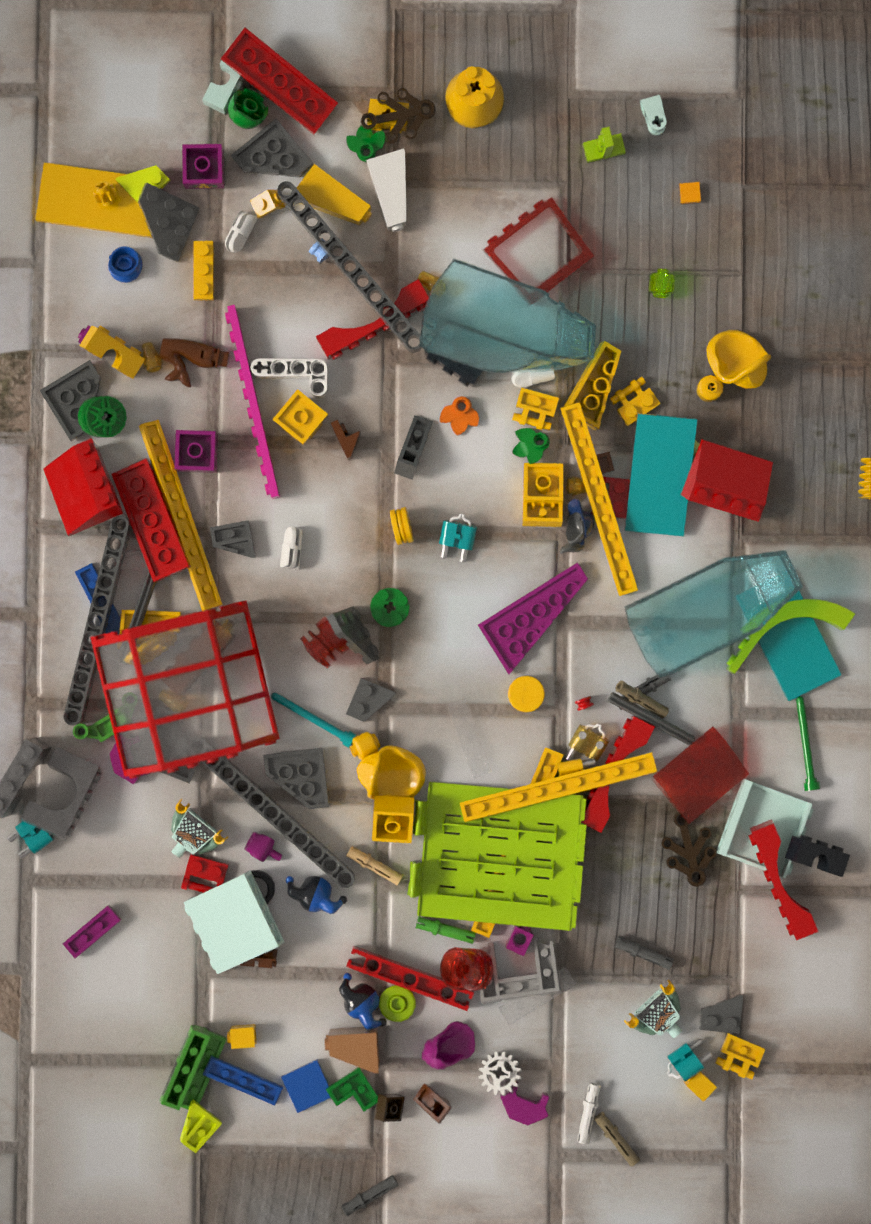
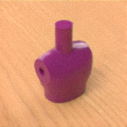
M253 832L244 848L252 857L261 862H264L268 856L277 861H280L282 858V854L273 849L275 840L264 834Z

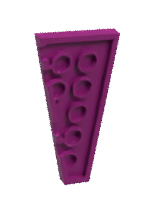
M578 562L478 624V627L508 675H510L588 580Z

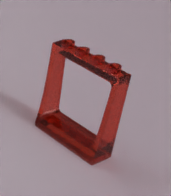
M552 197L548 198L545 202L543 199L533 205L535 209L532 212L528 213L525 211L518 217L519 222L515 225L512 223L508 224L502 229L504 232L502 235L491 237L487 241L489 245L482 249L529 304L536 302L594 257ZM549 208L572 239L579 252L528 291L494 253V249L545 209Z

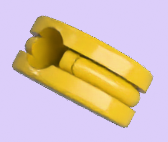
M401 507V509L390 510L391 523L397 545L414 542L407 508Z
M532 676L518 677L509 686V702L515 709L521 712H532L538 709L544 701V687L538 679Z

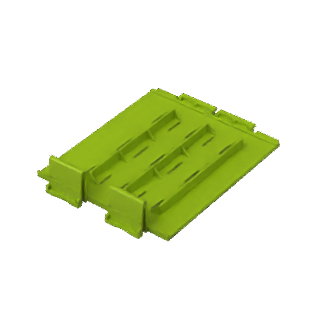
M429 782L427 801L416 800L415 804L416 815L413 834L424 835L422 862L410 861V882L407 893L412 898L419 896L417 916L572 931V928H576L577 906H574V902L580 903L583 866L577 864L578 861L584 862L586 825L581 824V820L585 821L586 799H583V795H569L465 823L460 802L510 789ZM446 814L461 815V817L446 816ZM490 818L506 819V820H509V822H508V821L490 820ZM538 822H539V823H550V824H554V826H551V825H540V824H538ZM445 832L460 833V835L445 834ZM488 836L507 837L508 839L488 838ZM537 840H539V841H550V842H552V844H551V843H541V842H537ZM443 850H454V851H458V853H456V852H445V851H443ZM487 854L506 855V857L488 856ZM535 858L550 859L551 861L535 860ZM442 867H444V868H455V869H457V871H456V870H446V869H442ZM485 871H486V872L505 873V875L488 874V873H485ZM534 876L549 877V879L534 878ZM440 885L455 886V888L440 887ZM484 889L503 891V893L484 891ZM532 894L548 895V897L532 896Z

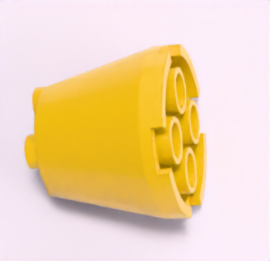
M470 66L458 73L450 81L446 90L445 101L450 116L454 121L464 127L476 129V127L491 124L497 119L503 108L504 92L500 82L493 74L484 68Z

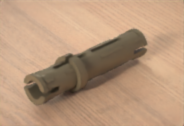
M623 680L617 683L615 691L626 696L630 702L641 705L662 719L667 716L669 708L642 693L641 689L632 687Z
M604 1112L599 1113L594 1120L604 1131V1136L611 1140L630 1167L636 1165L640 1158L618 1132V1127L612 1124Z

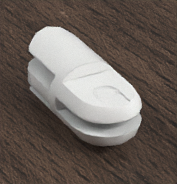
M239 211L225 240V247L228 251L237 253L243 248L257 221L255 215Z
M549 362L519 368L511 376L512 383L518 388L551 381L555 378L554 371Z
M290 526L285 531L280 560L281 568L299 570L302 531L298 527Z

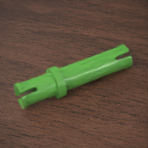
M418 916L417 921L420 923H416L415 929L432 932V935L435 936L439 934L470 944L474 942L473 938H475L476 932L440 923V920L432 921Z

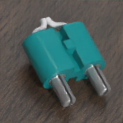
M465 514L452 517L450 521L443 520L439 544L442 545L441 558H443V554L444 558H447L449 546L462 549L459 561L462 562L463 559V562H466L468 550H473L477 527L471 525V521L465 518ZM462 517L468 524H461L453 520H458Z
M24 821L15 826L16 831L7 837L10 843L20 836L25 840L27 847L18 853L20 858H24L31 852L36 854L54 840L52 834Z
M700 1038L689 1046L687 1043L683 1044L667 1056L670 1060L668 1063L669 1071L667 1072L669 1077L674 1076L677 1079L682 1077L686 1082L704 1069L703 1064L710 1060L713 1055L711 1052H707L698 1059L693 1053L695 1049L703 1044ZM671 1064H673L680 1075L677 1076L675 1073H671Z

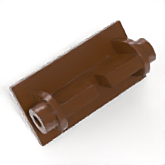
M272 949L241 963L240 966L255 967V961H259L258 967L272 969V967L277 965L278 949Z

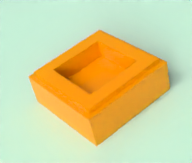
M699 182L679 184L681 204L701 202Z

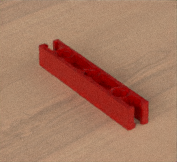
M353 946L351 954L357 953L365 957L366 960L364 965H361L349 959L346 967L468 1011L470 1001L466 1000V1003L456 1000L455 997L457 992L468 994V998L472 999L474 995L473 989ZM370 960H376L379 966L376 969H370L367 963ZM413 974L416 980L413 983H408L405 980V976ZM449 987L453 990L451 996L446 997L442 994V990Z

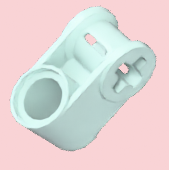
M660 95L640 100L641 110L649 132L655 136L661 135L665 131L667 121ZM654 122L661 124L660 127H657V125L654 124Z

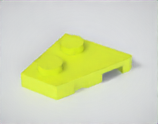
M157 165L115 179L137 203L145 183H149L162 190L171 181Z
M192 1100L180 1141L194 1153H197L222 1125V1122L195 1100Z

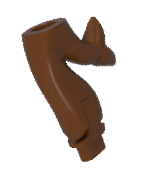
M163 338L160 359L174 366V370L165 377L167 381L180 380L184 386L191 388L190 378L181 355L202 368H214L215 366L218 369L219 366H228L229 352L221 351V348L217 350L214 346L187 339Z

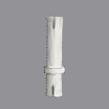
M589 1082L586 1099L583 1100L584 1110L577 1137V1142L581 1144H589L596 1108L599 1106L598 1096L601 1085Z

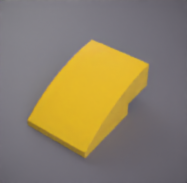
M524 463L522 526L562 527L563 464Z

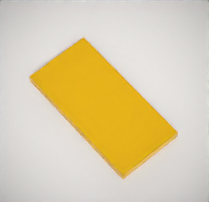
M44 162L35 218L37 222L148 238L153 237L150 234L145 216L139 204L115 180L117 177L126 174ZM107 181L109 185H115L118 196L115 197L116 201L112 205L103 206L102 203H96L93 191H96L95 186L100 182Z

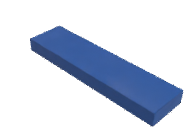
M93 563L75 571L90 603L92 602L98 573ZM101 596L98 600L101 607L107 604L105 596ZM114 604L111 608L106 633L117 631L119 635L121 618ZM97 615L100 623H102L101 616Z
M212 1055L203 1071L204 1076L274 1106L283 1090L282 1085Z

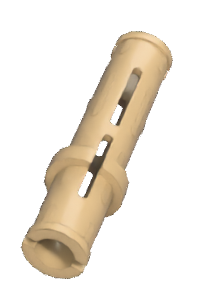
M353 845L346 857L361 864L362 868L370 869L396 886L403 877V874L371 857L370 853L366 854Z

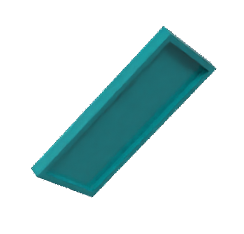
M637 414L625 531L684 537L688 500L681 493L693 462L697 419Z
M789 569L735 596L749 624L760 614L774 606L790 601L803 600ZM798 617L785 620L769 629L758 641L787 701H791L841 676L813 618Z

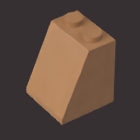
M364 1027L330 1029L329 1034L325 1038V1050H329V1056L367 1071L379 1073L377 1028L372 1030H366Z

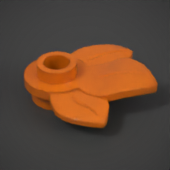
M464 396L457 397L453 404L444 407L440 414V423L451 422L452 430L457 436L465 432L468 425L477 427L479 422L477 411L472 408L471 401ZM460 403H464L466 405V408L464 410H460L458 408V405Z

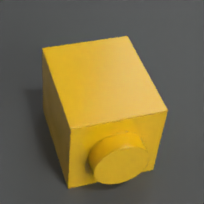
M255 1024L231 1026L230 1031L227 1032V1043H231V1049L256 1046Z
M701 1071L688 1081H684L685 1085L703 1102L717 1088Z

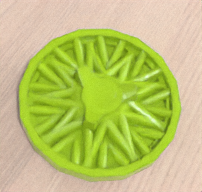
M397 985L386 988L379 999V1008L382 1015L393 1022L407 1020L413 1014L416 1007V999L413 992Z

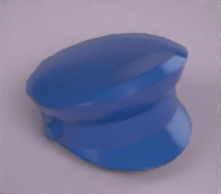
M122 246L114 250L109 256L108 268L115 280L127 283L135 280L140 275L143 262L136 250Z

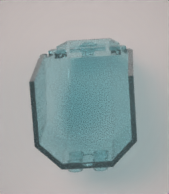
M453 259L432 287L423 312L419 345L427 352L488 372H546L573 367L594 358L596 325L576 311L572 313L566 309L565 304L561 301L557 303L548 297L550 294L544 290Z
M786 550L723 558L624 607L629 627L646 662L661 678L672 675L760 631L803 585Z

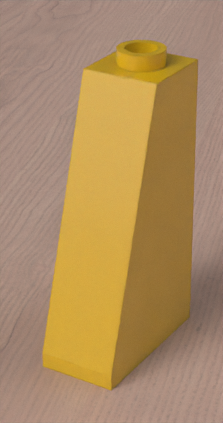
M315 164L296 187L314 209L360 226L362 222L366 223L372 215L371 206Z

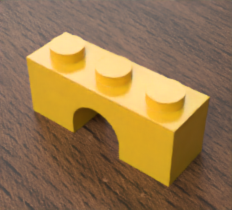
M91 326L79 346L99 358H102L106 351L113 349L116 358L112 367L127 377L134 379L145 361V358L140 356L142 352L132 346L129 349L124 345L126 342L117 336L112 338L108 335L110 331L104 327L99 326L97 328Z

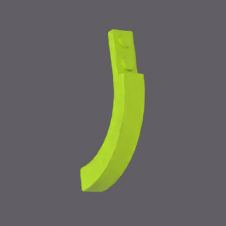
M817 599L795 600L774 606L756 617L742 632L748 636V639L744 638L738 645L740 650L736 656L732 654L728 659L726 670L735 674L760 638L769 629L785 620L809 617L825 621L839 630H845L855 616V613L838 604Z

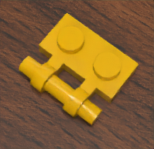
M643 377L629 382L630 385L623 390L619 389L615 392L614 396L609 398L613 405L619 401L623 405L617 409V412L627 426L637 421L638 413L647 414L661 404L650 387L644 392L640 387L646 383ZM634 391L637 396L628 402L626 396Z
M521 387L516 407L523 409L522 415L514 413L512 420L524 426L528 424L535 426L539 430L546 429L550 431L552 423L546 422L545 417H554L559 398ZM528 412L540 414L539 419L528 417Z
M727 1033L720 1050L722 1053L727 1054L725 1059L717 1057L715 1064L721 1066L723 1070H731L738 1073V1076L742 1078L753 1079L755 1072L748 1069L750 1065L758 1068L766 1049L731 1033ZM736 1058L743 1061V1064L739 1066L732 1063V1061Z

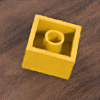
M375 795L372 841L412 842L414 798Z

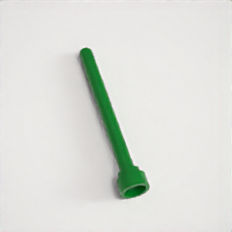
M799 696L796 698L807 776L804 783V791L819 790L820 783L814 776L804 698Z

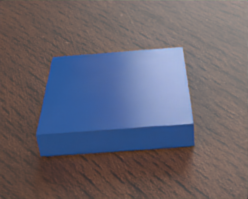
M317 1059L281 1076L297 1113L330 1098L325 1090L329 1087V1083Z

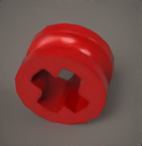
M588 696L575 701L574 703L578 705L577 711L593 706L594 703L590 701L592 697Z

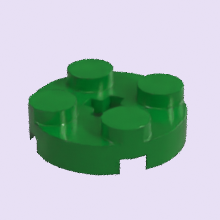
M382 589L371 600L370 611L372 617L382 626L394 627L400 625L409 614L410 607L407 597L398 589ZM389 602H393V606L396 607L395 611L391 610L390 613H387V609L384 608L385 604L388 605Z

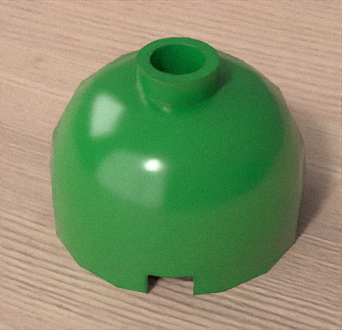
M239 89L229 101L228 114L233 123L238 127L253 129L262 124L268 116V106L265 107L263 97L251 89H244V91Z

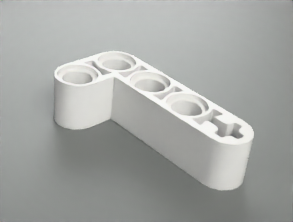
M259 358L251 363V371L256 378L309 379L310 392L315 398H324L328 393V367L322 359ZM260 364H262L263 368H269V364H271L270 369L272 373L269 374L268 369H263L261 373H258L255 368H259ZM282 364L285 366L284 372L276 373L275 367ZM299 364L305 367L304 371L300 374L294 372L295 366ZM316 365H323L324 371L317 374L314 372ZM322 384L324 386L323 392L315 393L313 390L315 385Z

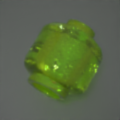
M657 269V272L650 275L648 291L655 298H668V295L674 292L675 276L670 274L668 269Z

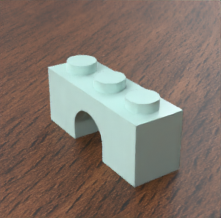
M221 60V70L227 72L230 75V79L224 85H217L211 82L202 100L204 105L226 115L230 99L237 90L240 89L241 91L243 87V77Z

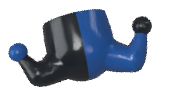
M292 876L286 878L288 895L299 901L300 905L309 912H319L322 910L326 913L334 914L342 904L347 902V897L341 896L339 901H331L332 887L322 877L310 876L304 880L300 888L294 886V878Z
M345 973L343 976L344 980L339 987V992L344 999V1008L347 1014L354 1019H359L366 1030L386 1026L387 1020L385 1018H380L377 1021L372 1016L380 1001L377 992L371 986L364 983L358 984L351 989L349 981L352 979L350 973Z

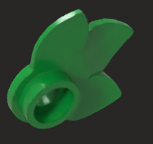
M360 126L356 136L349 135L346 137V143L351 151L357 153L361 161L367 162L366 160L375 158L376 151L384 146L385 134L384 131L373 134L371 129L366 130ZM369 150L370 154L365 156L363 151Z
M531 428L519 429L515 431V434L520 442L514 447L512 453L520 458L527 457L529 464L536 463L542 458L543 451L549 447V437L541 432L536 433ZM538 441L544 442L542 445L536 444Z

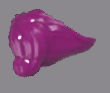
M459 1021L450 1023L442 1032L426 1041L422 1051V1060L433 1069L444 1070L446 1067L470 1058L475 1051L476 1044L473 1030L467 1024Z

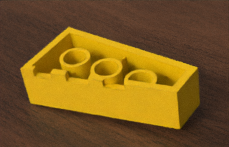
M606 341L599 344L564 405L565 407L580 402L586 424L593 430L600 428L607 397L610 393L612 380L621 355V350Z

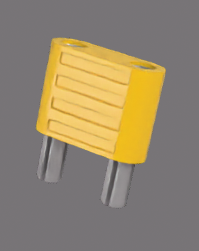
M580 758L558 763L559 777L582 771L583 767L596 765V761L594 758L583 761Z

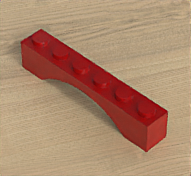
M419 279L401 288L394 304L409 319L411 313L415 311L421 312L428 308L430 298ZM390 308L384 315L386 317L392 316L394 314L393 309ZM379 318L370 324L357 328L331 327L317 335L316 339L327 359L332 358L335 360L343 355L342 352L348 348L353 350L360 346L359 342L365 339L369 341L377 336V332L381 330L387 331L389 328Z
M632 716L631 719L627 718L622 727L625 731L622 737L618 735L613 745L616 748L613 754L609 753L605 764L624 760L630 753L646 745L655 727L635 716ZM610 785L590 790L587 796L589 802L585 809V821L581 820V823L602 833L610 817L608 807Z
M772 819L751 827L750 831L752 834L748 835L752 846L757 845L759 852L756 853L759 863H764L767 869L763 872L767 882L771 881L774 886L771 892L774 899H779L781 903L778 909L782 918L786 917L789 924L786 925L789 935H794L797 941L819 932L809 909L795 901L781 884L777 865L781 840Z

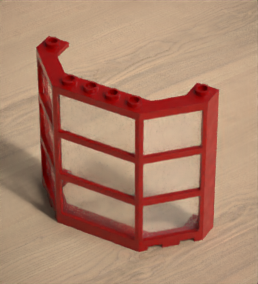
M247 600L221 606L220 611L217 612L216 608L124 629L121 630L122 634L120 635L116 631L90 637L124 777L129 776V779L140 777L141 774L167 770V773L178 771L180 766L187 765V768L199 766V762L204 760L207 763L219 761L218 757L226 755L227 758L239 756L238 752L263 744L265 746L277 743L276 740L280 739Z

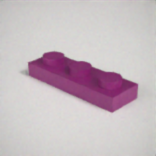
M108 905L62 944L75 959L122 919Z

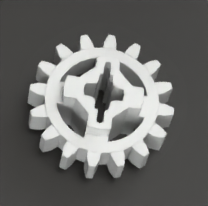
M495 1052V1057L487 1055L488 1062L482 1060L485 1066L484 1068H479V1071L483 1072L479 1079L484 1080L481 1084L483 1087L488 1086L487 1092L490 1093L494 1090V1095L498 1096L499 1091H501L502 1095L506 1096V1090L513 1093L512 1087H519L516 1080H522V1077L518 1075L522 1069L516 1068L519 1062L517 1060L512 1062L514 1058L512 1055L506 1058L505 1052H502L501 1056H499L498 1052ZM497 1061V1065L491 1068L490 1066ZM507 1062L511 1065L513 1072L508 1071ZM502 1070V1071H503L505 1074H507V1075L500 1076V1079H499V1076H497L496 1074H494V1073H492V1072H496V1073H497V1072H500V1071ZM488 1075L492 1076L494 1085L490 1083ZM511 1080L506 1086H503L506 1081Z

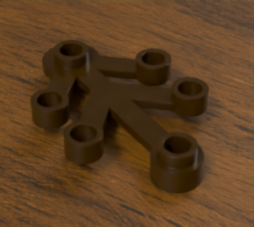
M400 88L396 93L397 99L400 101L406 100L415 107L407 109L390 98L388 93L380 92L377 96L378 103L381 105L386 104L396 112L377 116L372 113H365L360 121L361 126L366 130H370L376 124L398 120L385 137L389 144H393L397 141L398 134L408 118L417 116L412 126L405 131V137L408 140H412L416 137L417 130L422 122L434 116L436 111L434 103L427 99L420 101L409 94L407 89ZM404 91L406 97L401 98L399 92ZM381 95H385L387 97V100L385 102H382L380 100ZM424 106L429 108L428 113H423L422 108ZM365 119H371L372 124L366 125ZM408 130H412L414 132L413 137H409L407 135ZM389 134H393L395 136L394 141H390L388 139Z
M680 811L674 815L673 821L680 828L685 849L675 844L669 837L661 840V846L664 849L672 850L688 860L690 868L679 863L678 859L674 856L667 858L666 865L687 875L689 884L699 887L705 883L707 878L705 870L711 859L716 856L717 851L712 846L706 847L704 850L705 856L700 864H697L696 857L712 833L707 827L701 828L699 830V837L693 846L687 826L690 823V817L687 813ZM679 816H684L685 820L683 823L678 822ZM703 830H708L709 834L707 837L702 836ZM665 840H670L671 844L669 847L664 846ZM708 849H713L714 853L712 856L707 855ZM670 859H675L676 864L674 866L669 865ZM695 873L700 875L698 880L693 879Z

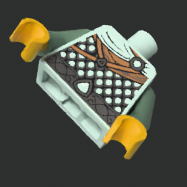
M180 799L176 804V810L172 817L171 831L173 833L172 838L178 843L171 852L178 858H181L186 851L193 855L195 853L204 854L213 851L228 839V836L225 838L221 837L222 829L217 831L194 811L188 809L190 803L187 806H183L181 804L182 799Z
M667 980L669 982L667 987H663L661 984L660 989L634 1012V1015L629 1013L632 1018L628 1022L624 1020V1023L641 1033L649 1035L658 1034L661 1036L667 1031L673 1038L677 1037L682 1031L675 1023L680 1019L678 1013L681 1010L679 996L671 981Z

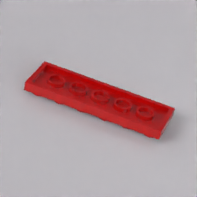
M244 27L221 57L224 63L313 135L338 104V102L246 27Z
M145 458L112 473L114 483L153 582H158L190 568L189 560L149 459Z

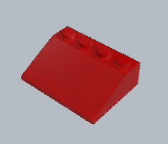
M92 438L72 446L43 468L68 536L123 514L99 448Z
M701 439L681 495L689 501L759 522L766 504L773 462Z

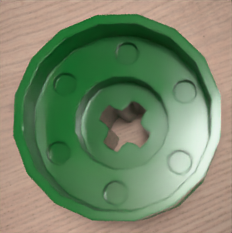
M110 396L91 397L83 402L78 412V421L82 430L88 435L98 438L114 437L119 434L125 427L127 420L123 404ZM104 414H107L108 417H106L105 420H102V416H104Z

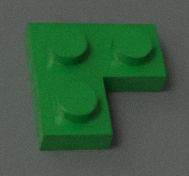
M359 1067L325 1089L336 1107L351 1096H354L363 1112L378 1102V1096Z

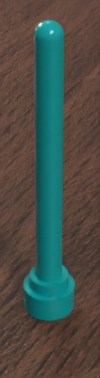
M274 692L271 694L272 700L340 738V741L343 742L342 745L348 748L352 745V740L357 734L338 729L278 693Z

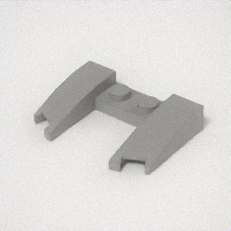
M533 936L537 974L499 979L494 942L488 943L490 949L479 955L478 952H475L481 1003L487 1004L507 999L561 993L553 941L546 945L538 942V936Z

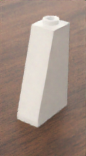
M400 149L366 160L387 229L393 232L401 231L404 229L403 226H407L405 150Z

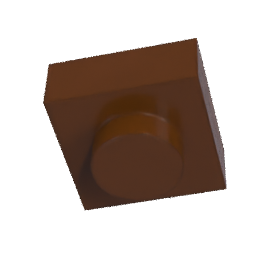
M610 451L596 455L602 474L614 471Z

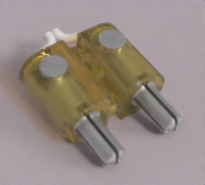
M598 723L586 726L580 724L568 744L571 748L565 758L570 761L575 753L579 752L585 754L588 757L587 760L594 758L598 762L610 742L605 737V732L601 729L602 725ZM589 727H592V728H597V727H598V729H599V731L602 733V735L599 734V733L593 732V730L590 729Z

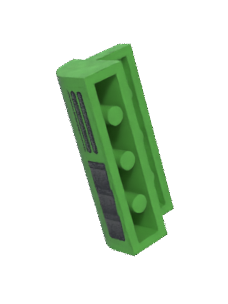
M191 1025L160 1097V1103L176 1110H180L181 1107L189 1110L192 1100L200 1104L210 1080L209 1077L203 1075V1071L211 1055L219 1058L227 1038L211 1032L205 1027Z

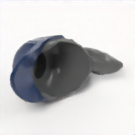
M577 498L571 500L568 504L569 516L567 517L568 526L566 529L568 543L562 546L560 554L583 550L585 539L592 534L594 529L592 513L584 511L580 500Z

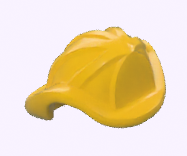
M726 330L718 333L709 341L706 349L708 362L712 371L721 382L726 384L733 383L745 389L757 388L763 384L767 375V362L771 359V355L765 351L757 339L739 330Z
M387 745L381 748L379 752L365 757L357 767V775L361 784L367 789V796L373 800L375 795L413 798L424 785L426 770L421 759L414 753L398 746Z

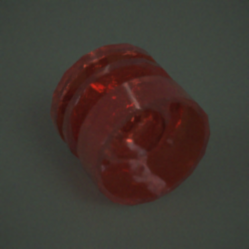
M324 616L315 624L320 632L316 635L309 630L308 634L313 639L309 641L304 635L300 639L307 652L318 663L328 669L331 666L326 659L328 656L336 662L337 658L333 652L337 650L343 655L350 648L347 646L348 641L346 639H339L335 635L327 617Z
M454 947L449 949L441 960V978L450 989L479 991L489 985L493 977L492 959L487 952L481 949Z

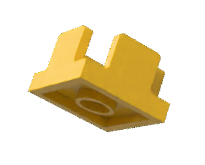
M297 389L276 414L273 421L295 440L304 445L323 425L322 422L328 414Z

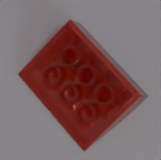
M713 726L657 772L651 780L687 823L690 824L749 775V773L725 739Z

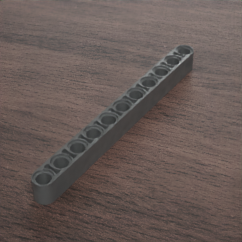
M288 181L280 183L277 192L284 205L409 352H419L423 346V339L418 331L297 188ZM285 188L292 190L289 196L282 195V191ZM302 203L305 207L302 211H296L294 209L295 205ZM315 218L318 222L315 226H309L307 221ZM321 234H329L330 239L328 241H321L319 239ZM336 248L343 250L340 256H334L332 252ZM348 263H353L356 266L351 272L345 270V266ZM361 278H366L369 281L364 287L358 285V281ZM374 293L381 295V299L377 302L370 299ZM386 308H391L394 314L386 317L383 311ZM404 323L407 326L406 330L403 332L397 331V324ZM416 338L420 343L416 347H411L408 344L409 340Z
M124 516L114 517L110 525L63 718L68 725L80 724L85 718L97 670L93 646L89 643V637L92 634L97 636L106 633L132 528L129 518ZM120 520L126 522V527L123 530L117 528V523ZM115 539H119L121 546L115 550L112 543ZM115 558L116 566L111 569L108 567V560ZM106 577H110L112 581L111 586L108 588L103 585V580ZM101 596H105L107 599V604L104 607H101L98 603ZM97 615L102 618L100 626H96L93 622L94 617ZM102 646L98 647L100 654H101ZM88 653L93 657V661L89 665L84 661V657ZM83 672L88 676V680L84 684L79 679L80 674ZM77 692H81L83 695V700L80 703L75 700ZM72 711L78 713V720L76 722L70 719Z
M203 737L194 738L189 744V749L193 755L217 750ZM196 741H201L204 744L203 751L198 752L195 750L194 744ZM225 756L218 757L219 762L216 765L207 763L206 760L201 761L339 886L348 888L354 883L355 874L347 865ZM226 767H230L233 770L231 778H227L223 774ZM244 780L248 783L246 791H241L238 788L239 781ZM257 793L263 797L261 804L253 802L254 794ZM269 807L277 809L278 814L276 817L268 815L267 810ZM284 820L291 821V830L287 831L282 828ZM300 833L307 836V842L304 844L299 843L296 839ZM315 846L322 850V855L319 857H315L311 853V849ZM328 860L336 862L337 867L334 870H329L326 867ZM343 873L350 874L351 881L349 883L341 881L340 876Z

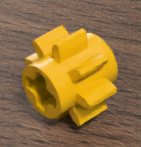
M107 181L98 183L95 186L96 191H93L96 203H102L103 206L115 203V197L118 196L115 185H109Z

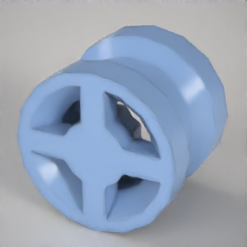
M317 242L309 250L311 255L317 257L319 263L328 258V255Z

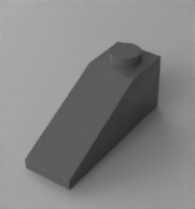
M414 415L397 460L394 474L413 480L433 421Z

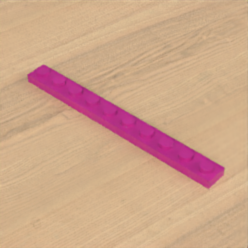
M235 305L227 306L228 312H225L227 324L232 326V331L229 334L231 342L235 343L237 350H234L236 362L240 361L241 369L238 370L240 381L245 382L246 388L242 390L245 400H249L250 407L247 408L249 419L254 421V426L251 429L253 437L257 438L259 443L256 446L257 455L262 457L263 460L260 468L262 476H266L268 482L264 484L267 495H271L272 499L280 498L237 308Z

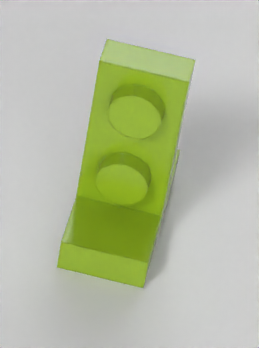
M610 127L602 128L598 139L583 142L587 163L626 153L622 134L611 135Z

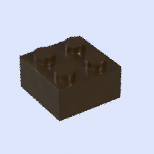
M379 1094L375 1119L382 1122L401 1121L405 1096L399 1094Z

